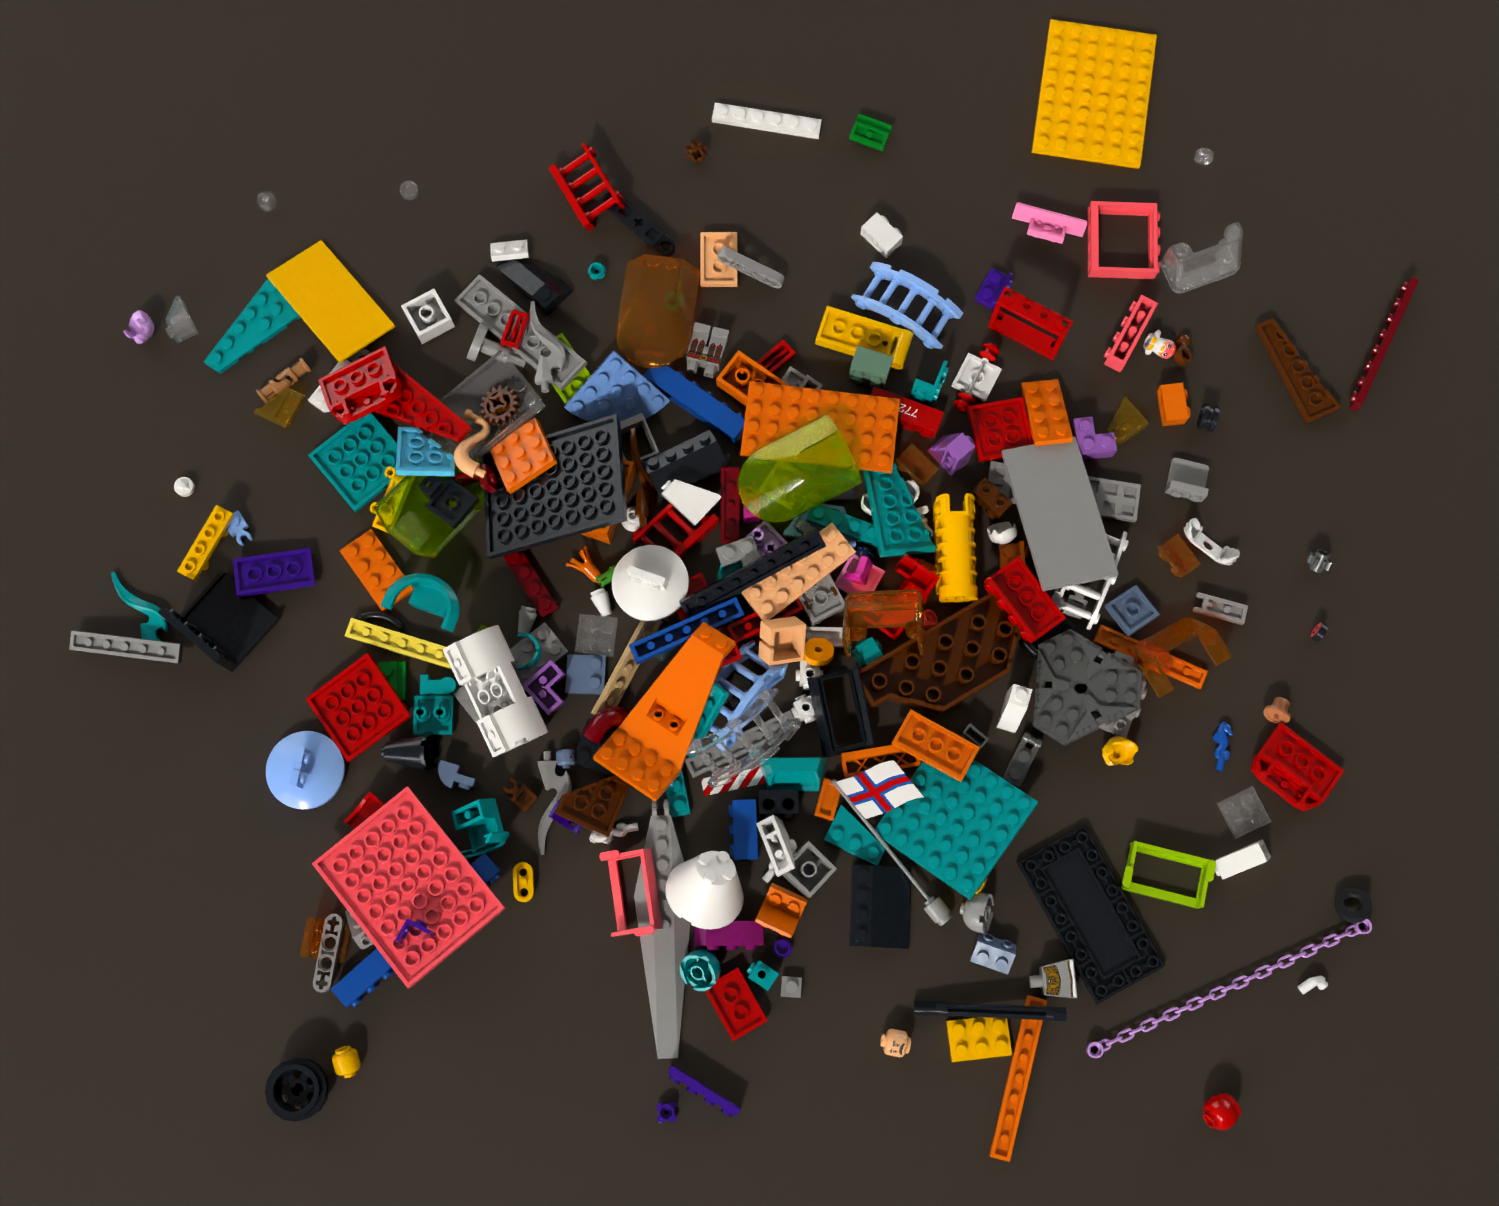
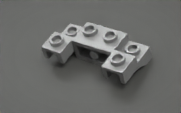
M1115 651L1113 653L1114 656L1142 672L1141 699L1144 700L1147 693L1145 688L1146 679L1151 666L1134 660V657ZM1141 707L1139 710L1108 725L1103 723L1098 728L1114 736L1127 737L1132 720L1139 716ZM1099 712L1093 714L1094 719L1100 717Z

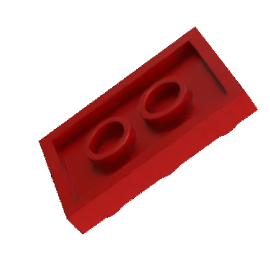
M739 968L719 978L709 990L705 991L732 1041L768 1021Z

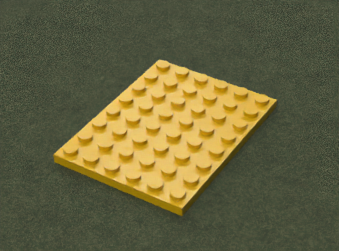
M1051 19L1031 153L1139 169L1141 166L1157 35Z

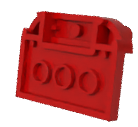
M385 346L318 379L329 411L344 425L354 422L402 396V382L397 376L389 351Z
M1282 722L1276 726L1259 752L1254 755L1251 765L1252 773L1263 784L1293 807L1304 812L1322 804L1344 773L1342 768Z

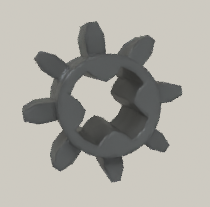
M1317 549L1315 553L1310 552L1307 558V563L1310 564L1309 568L1318 573H1322L1324 569L1328 571L1332 564L1330 554L1321 549Z

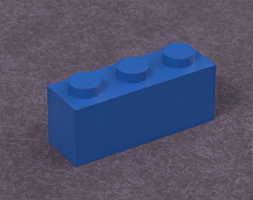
M756 799L732 800V805H729V817H733V825H729V835L734 837V844L730 845V857L734 856V861L758 860Z

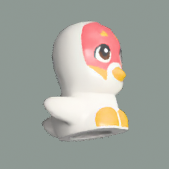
M1160 330L1148 334L1143 344L1146 355L1154 352L1164 359L1174 355L1176 350L1174 342L1160 338Z

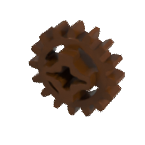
M499 385L497 390L492 387V392L486 391L488 396L481 398L484 403L480 404V407L483 409L480 413L492 425L497 423L501 426L502 422L509 424L508 420H514L513 415L519 414L516 408L521 407L518 403L520 398L508 386L503 388Z

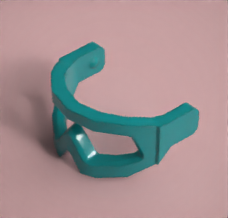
M518 633V638H529L535 644L536 652L533 658L526 665H517L519 670L530 669L540 660L541 646L536 638L529 633Z

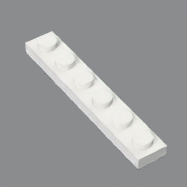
M715 103L712 115V122L814 139H819L822 119Z

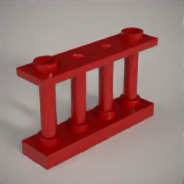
M582 143L581 146L585 150L584 154L564 168H559L555 164L548 168L583 227L590 232L596 228L592 222L596 216L615 203L622 209L625 208V205L622 202L624 197L619 190L616 191L595 158L597 153L594 148ZM590 159L594 167L572 183H568L566 179L567 174ZM599 174L603 182L582 197H577L574 193L577 191L576 188ZM608 188L612 197L592 211L586 212L583 208L585 203Z
M670 503L646 527L635 531L632 538L633 543L637 545L642 541L645 545H655L647 537L655 528L674 547L673 552L682 559L719 524V518L715 514L711 516L705 515L700 520L702 525L696 530L675 511L676 508ZM668 515L688 534V538L684 542H679L661 524Z

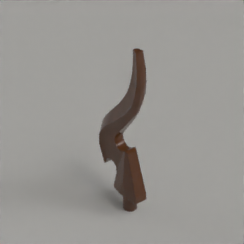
M631 428V455L642 485V489L637 490L635 516L639 517L640 527H646L647 518H650L649 511L654 510L655 492L640 459L636 430Z

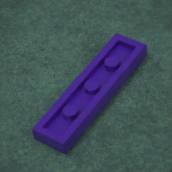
M671 1065L667 1072L670 1074L669 1079L677 1084H680V1082L686 1084V1089L694 1095L700 1093L705 1096L703 1100L708 1104L714 1106L716 1103L722 1107L721 1112L731 1117L734 1115L737 1117L741 1110L740 1107L674 1065Z

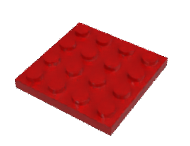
M366 653L306 698V701L347 762L354 760L412 717L370 653Z

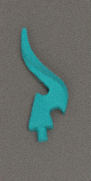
M112 572V581L119 597L127 605L149 616L147 623L140 624L142 639L161 641L157 633L160 629L168 631V623L158 613L160 608L131 594L121 584L116 573Z

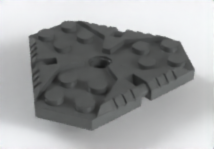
M1072 629L1039 644L1037 655L1036 683H1038V688L1035 689L1033 726L1064 746L1098 730V726L1103 723L1108 725L1139 710L1141 705L1142 672L1110 652L1108 654L1105 653L1100 646ZM1098 657L1103 660L1101 664L1095 662ZM1046 683H1052V688H1046ZM1079 686L1087 688L1084 693H1078L1076 689ZM1099 712L1100 717L1094 719L1092 714Z

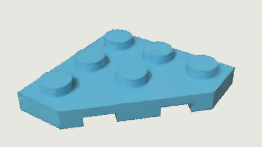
M398 427L396 475L455 476V461L451 453H446L441 445L432 438H427L418 427Z

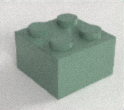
M857 346L850 366L849 379L857 384H867L872 389L875 386L884 390L893 357Z

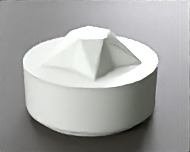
M181 477L175 481L174 490L180 496L188 497L194 492L195 485L189 478Z

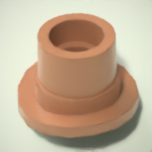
M1275 697L1271 705L1265 706L1264 716L1270 722L1276 724L1289 722L1291 719V715L1288 713L1290 702L1285 698Z

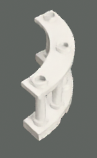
M1125 531L1120 539L1106 534L1109 544L1116 546L1115 553H1112L1116 567L1122 551H1125L1129 542L1126 540L1127 532ZM1117 576L1104 579L1105 583L1100 593L1077 584L1055 589L1051 599L1060 610L1063 609L1088 619L1086 629L1090 630L1093 624L1098 623L1101 615L1098 612L1110 584L1113 585ZM1071 589L1096 599L1097 602L1093 611L1089 612L1064 602L1062 597L1065 590L1069 591Z

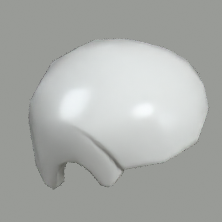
M1002 522L988 526L987 532L993 543L1003 545L1010 543L1016 538L1017 527L1015 523H1013L1012 527L1010 522Z

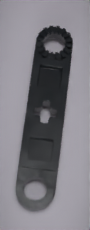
M610 192L604 195L603 202L612 197ZM626 199L622 201L625 208L622 209L615 203L607 209L659 255L670 257L674 254L675 244L673 240ZM636 221H637V222L643 221V222H642V225H643V226H642V227H641V226H637V227H636ZM669 244L671 248L669 251H664L661 249V246Z

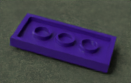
M311 548L233 559L237 597L316 586Z

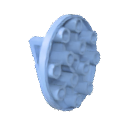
M300 731L283 738L271 751L266 764V780L272 794L283 804L296 809H313L324 805L337 794L345 777L343 754L333 740L314 731Z

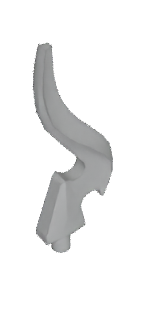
M531 301V327L539 340L551 351L548 357L540 356L535 384L541 385L542 393H548L549 384L554 383L552 370L557 367L563 372L566 354L562 345L539 322L535 301Z
M543 751V761H538V768L545 790L549 791L552 788L557 790V795L543 814L538 827V843L541 855H545L546 835L553 821L548 815L558 799L560 800L563 794L572 791V783L568 772L565 771V774L561 777L556 775L557 763L556 761H551V751Z

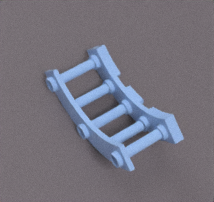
M873 262L870 268L874 272L875 277L863 296L852 294L851 298L856 302L855 305L862 310L867 309L884 315L895 324H901L919 337L926 347L942 349L943 345L937 340V337L949 319H960L963 312L949 298L944 300L939 296V291L922 279L902 269L899 272L892 270L891 265ZM881 280L891 281L879 302L870 299ZM898 285L909 288L910 291L898 310L886 305ZM916 294H919L927 299L928 302L915 322L905 316L904 313ZM936 306L942 312V317L930 334L921 326L933 307Z
M754 640L739 647L742 659L721 667L715 680L724 689L740 699V703L735 711L729 710L724 705L721 708L720 713L726 716L728 720L724 730L715 724L710 728V731L718 736L719 743L717 748L721 751H725L735 745L744 724L741 721L746 712L751 713L760 701L758 696L764 690L769 691L775 684L784 679L789 664L769 666L758 657V654L753 652ZM750 658L767 671L762 676H758L741 665V663ZM734 670L754 682V685L748 692H743L726 681L727 677Z

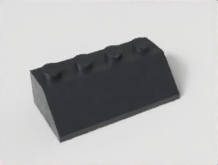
M710 430L642 462L645 472L661 500L665 499L661 495L664 491L661 488L668 480L672 482L676 479L690 485H695L721 472V467H729L717 440Z

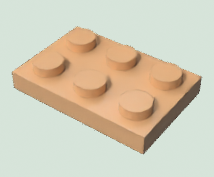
M700 232L701 287H737V270L721 263L716 258L721 247L737 252V232Z

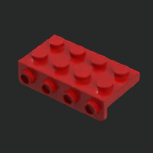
M1019 556L992 576L987 577L984 581V587L987 592L995 596L1001 610L1005 609L1009 615V621L1014 626L1017 625L1020 629L1021 637L1025 641H1029L1030 644L1066 619L1047 592L1042 591L1040 583Z

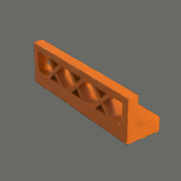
M894 745L846 752L840 755L844 778L854 777L864 772L860 771L861 768L868 770L869 768L864 766V764L870 758L875 759L880 764L883 763L887 756L893 755L898 759L897 765L901 769L920 766L921 760L916 758L914 763L906 762L902 758L907 752ZM854 761L860 765L856 772H847L846 762Z

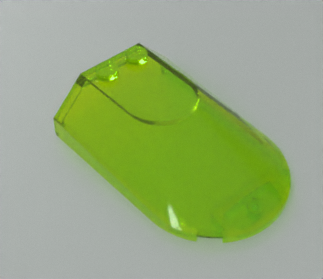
M825 415L750 455L741 468L738 478V491L744 506L757 518L769 522H785L861 484L862 481L858 466L840 430L831 418Z
M443 449L446 453H451L454 456L455 450ZM469 453V457L472 460L483 465L481 460ZM455 463V476H456V475H458L459 473H461L462 471L456 466V463ZM406 475L376 504L375 511L385 530L414 554L435 558L485 506L484 488L481 487L480 481L464 487L478 497L480 501L456 529L425 507L430 500L425 497L419 488V484L426 476ZM434 476L443 484L449 478L453 479V476ZM457 500L454 502L450 501V507H454Z

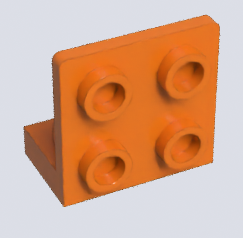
M772 883L755 922L765 928L778 932L782 936L792 938L808 899Z

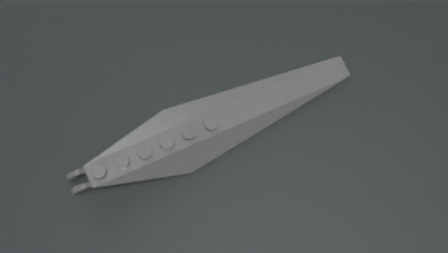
M664 799L663 802L665 815H657L658 803L652 800V816L650 817L644 849L652 850L663 929H657L653 934L640 936L658 1059L678 1058L685 982L680 975L679 967L683 959L688 955L691 922L683 917L680 919L673 912L665 894L666 881L671 871L684 862L671 815H669V799ZM640 864L634 893L638 928L650 926L642 864Z

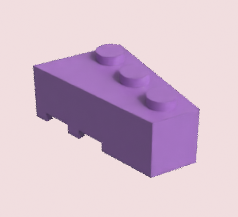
M956 433L942 436L927 451L953 477L969 462L975 445L972 438L968 435Z

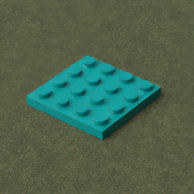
M370 413L344 426L308 456L356 513L388 488L391 478L385 476V470L389 466L396 468L397 443L373 414Z

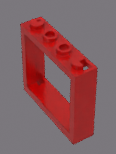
M1005 286L996 302L987 327L1053 361L1073 321ZM1004 308L1058 336V339L1056 340L1002 312L1001 309ZM1064 321V322L1068 323V325H1067V327H1066L1065 325H1063V324H1061V323Z

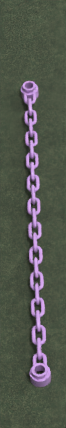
M1365 919L1363 922L1354 923L1348 926L1342 934L1333 933L1326 936L1323 942L1318 945L1309 944L1301 948L1300 953L1294 956L1288 954L1279 958L1277 964L1272 966L1264 965L1257 968L1251 976L1242 975L1235 978L1232 984L1227 987L1218 986L1210 990L1209 995L1203 998L1197 996L1188 1000L1186 1006L1181 1008L1172 1007L1166 1010L1160 1018H1149L1142 1021L1140 1027L1134 1030L1127 1028L1120 1031L1117 1037L1112 1040L1103 1039L1099 1042H1090L1086 1047V1052L1091 1058H1100L1103 1052L1109 1050L1112 1044L1117 1041L1124 1043L1134 1038L1135 1033L1141 1030L1148 1032L1156 1028L1158 1023L1163 1020L1172 1021L1178 1018L1182 1011L1187 1009L1190 1011L1202 1007L1204 1001L1208 999L1217 1000L1224 997L1228 990L1232 988L1241 989L1247 986L1250 980L1254 978L1263 979L1271 975L1273 969L1289 967L1295 963V959L1301 956L1308 958L1315 955L1319 948L1323 946L1332 947L1338 944L1340 939L1345 936L1353 937L1358 934H1368L1372 930V923L1368 919ZM1360 923H1363L1364 925L1363 930L1359 928ZM1354 927V930L1356 932L1351 934L1352 931H1350L1349 929ZM1334 937V939L1337 940L1331 944H1329V941H1326L1327 939ZM1312 947V950H1315L1314 952L1305 955L1306 952L1304 950ZM1290 957L1289 960L1292 962L1283 965L1284 963L1281 961ZM1267 968L1266 971L1269 972L1260 976L1261 973L1258 971ZM1243 979V981L1246 982L1240 986H1238V983H1235L1236 981ZM1221 989L1220 991L1223 994L1214 997L1215 994L1213 992ZM1199 999V1000H1198V1003H1200L1199 1005H1197V1006H1195V1007H1192V1004H1189V1003H1191V1002H1193V1001ZM1175 1010V1013L1177 1015L1169 1018V1015H1166L1167 1013ZM1152 1021L1154 1025L1145 1029L1146 1026L1143 1024ZM1130 1031V1037L1123 1039V1037L1120 1036L1121 1034ZM1106 1042L1105 1045L1108 1047L1103 1048L1101 1044ZM1093 1046L1097 1047V1052L1095 1054L1091 1052V1048Z

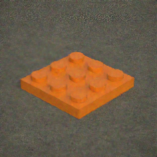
M535 417L489 448L506 490L510 494L557 464L540 422Z

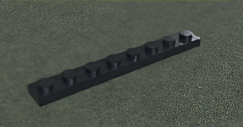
M815 528L679 601L687 617L690 618L826 547V544L818 529Z

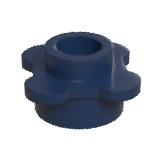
M866 546L857 547V556H865L871 560L874 559L871 549Z

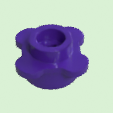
M672 1101L668 1104L659 1102L656 1106L658 1110L657 1121L659 1123L664 1121L675 1122L677 1119L675 1115L676 1104Z

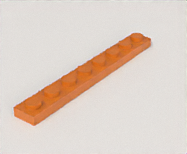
M1027 995L1024 1006L1046 1007L1048 1000ZM1021 1019L989 1153L990 1157L1010 1162L1043 1020Z

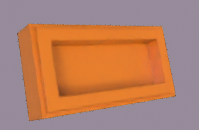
M824 778L814 816L833 821L840 792L834 785H831V779Z

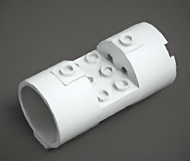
M499 625L481 630L443 649L459 685L465 686L480 718L476 722L493 757L506 753L548 732L532 696H526L512 666L515 659Z

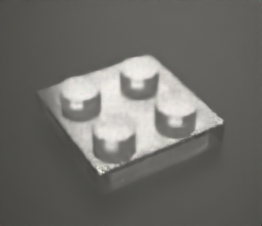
M580 614L575 653L614 657L618 618Z
M1253 786L1216 803L1234 839L1271 822Z

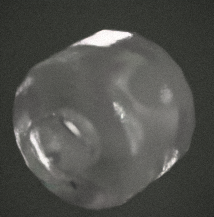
M263 191L257 196V203L263 211L269 212L276 208L277 200L271 192Z

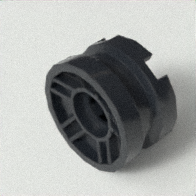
M1204 403V409L1201 408L1198 416L1197 429L1203 430L1205 428L1207 431L1213 432L1218 422L1220 407H1210L1209 404Z

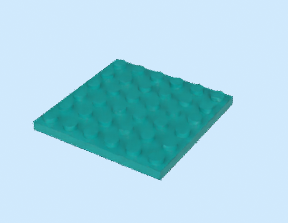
M974 759L962 782L922 762L910 781L923 797L907 801L886 812L875 827V830L886 843L971 901L1037 807L1038 801Z

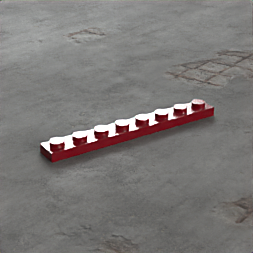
M1412 276L1408 282L1404 281L1399 291L1402 293L1400 297L1395 299L1392 305L1394 310L1389 313L1385 320L1387 323L1386 328H1383L1379 333L1378 338L1380 341L1374 345L1371 351L1373 356L1364 366V370H1366L1364 376L1361 375L1356 385L1359 387L1357 391L1352 393L1349 399L1351 402L1349 409L1356 412L1362 406L1419 279Z

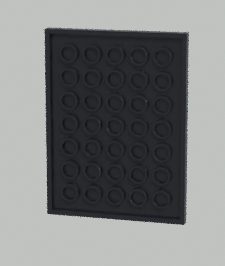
M613 414L545 435L557 464L512 494L506 490L491 452L483 454V464L492 469L497 477L496 492L490 494L484 489L486 549L489 559L502 557L627 521L620 416Z

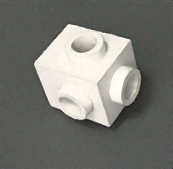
M805 660L800 661V670L796 669V681H799V687L809 690L807 678L810 677L807 674H811L812 677L822 675L823 670H820V666L810 665Z
M804 694L795 698L796 701L793 702L794 708H791L794 719H799L800 723L805 721V724L815 721L811 695L806 696ZM807 707L809 710L804 711L802 708Z

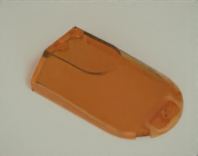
M645 254L627 263L616 327V340L620 351L627 356L629 361L638 366L661 368L671 365V362L679 357L681 358L689 347L700 283V271L685 260Z

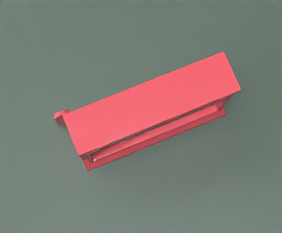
M639 849L624 853L612 850L600 853L599 858L601 861H608L618 932L611 933V937L629 934L643 936L653 934L657 929H663L652 850ZM640 856L650 926L627 930L618 860Z

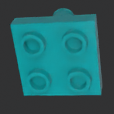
M414 696L413 735L425 732H433L432 735H453L454 696Z

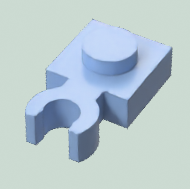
M237 510L233 513L235 516L227 530L232 537L237 535V542L244 546L242 538L247 536L252 541L253 537L245 531L249 526L240 511Z

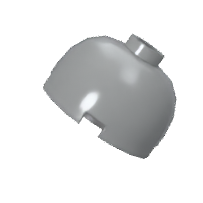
M978 893L974 895L971 901L967 899L965 903L961 904L960 914L963 915V921L970 930L986 934L985 931L988 932L993 917L990 905L994 906V896L992 894Z

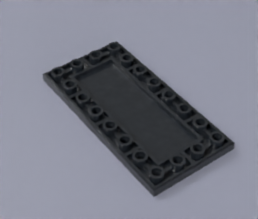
M1086 825L1077 828L1016 862L1070 959H1073L1074 967L1095 1004L1101 1003L1166 966Z

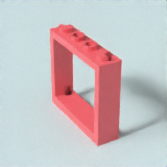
M1090 202L1088 207V277L1154 279L1157 273H1160L1159 267L1161 263L1158 262L1161 250L1160 244H1158L1160 227H1157L1160 213L1157 211V203ZM1098 214L1148 216V268L1099 267Z

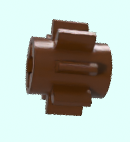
M700 139L698 141L690 140V145L685 146L687 151L686 158L691 157L693 163L695 161L702 162L703 157L708 156L707 151H705L707 145H702Z

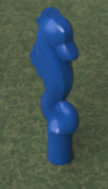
M1226 722L1218 725V731L1212 737L1216 744H1219L1214 752L1217 758L1215 768L1217 771H1223L1225 761L1230 758V752L1226 750L1228 746L1227 734L1232 736L1233 733L1231 726Z

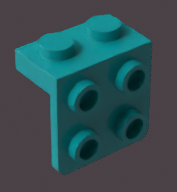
M944 360L934 385L916 378L910 395L913 401L931 406L933 400L937 401L949 371V367H946L948 361Z

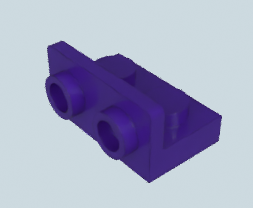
M991 268L974 301L994 310L996 302L1005 286L1011 287L1013 283L1011 277L1013 274L1009 272L1007 276Z

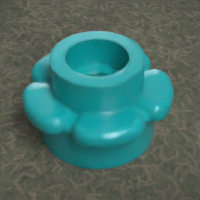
M598 262L592 263L588 268L590 278L593 280L604 278L605 266Z

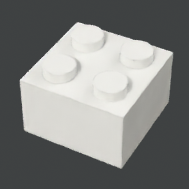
M434 288L401 305L422 344L455 327Z

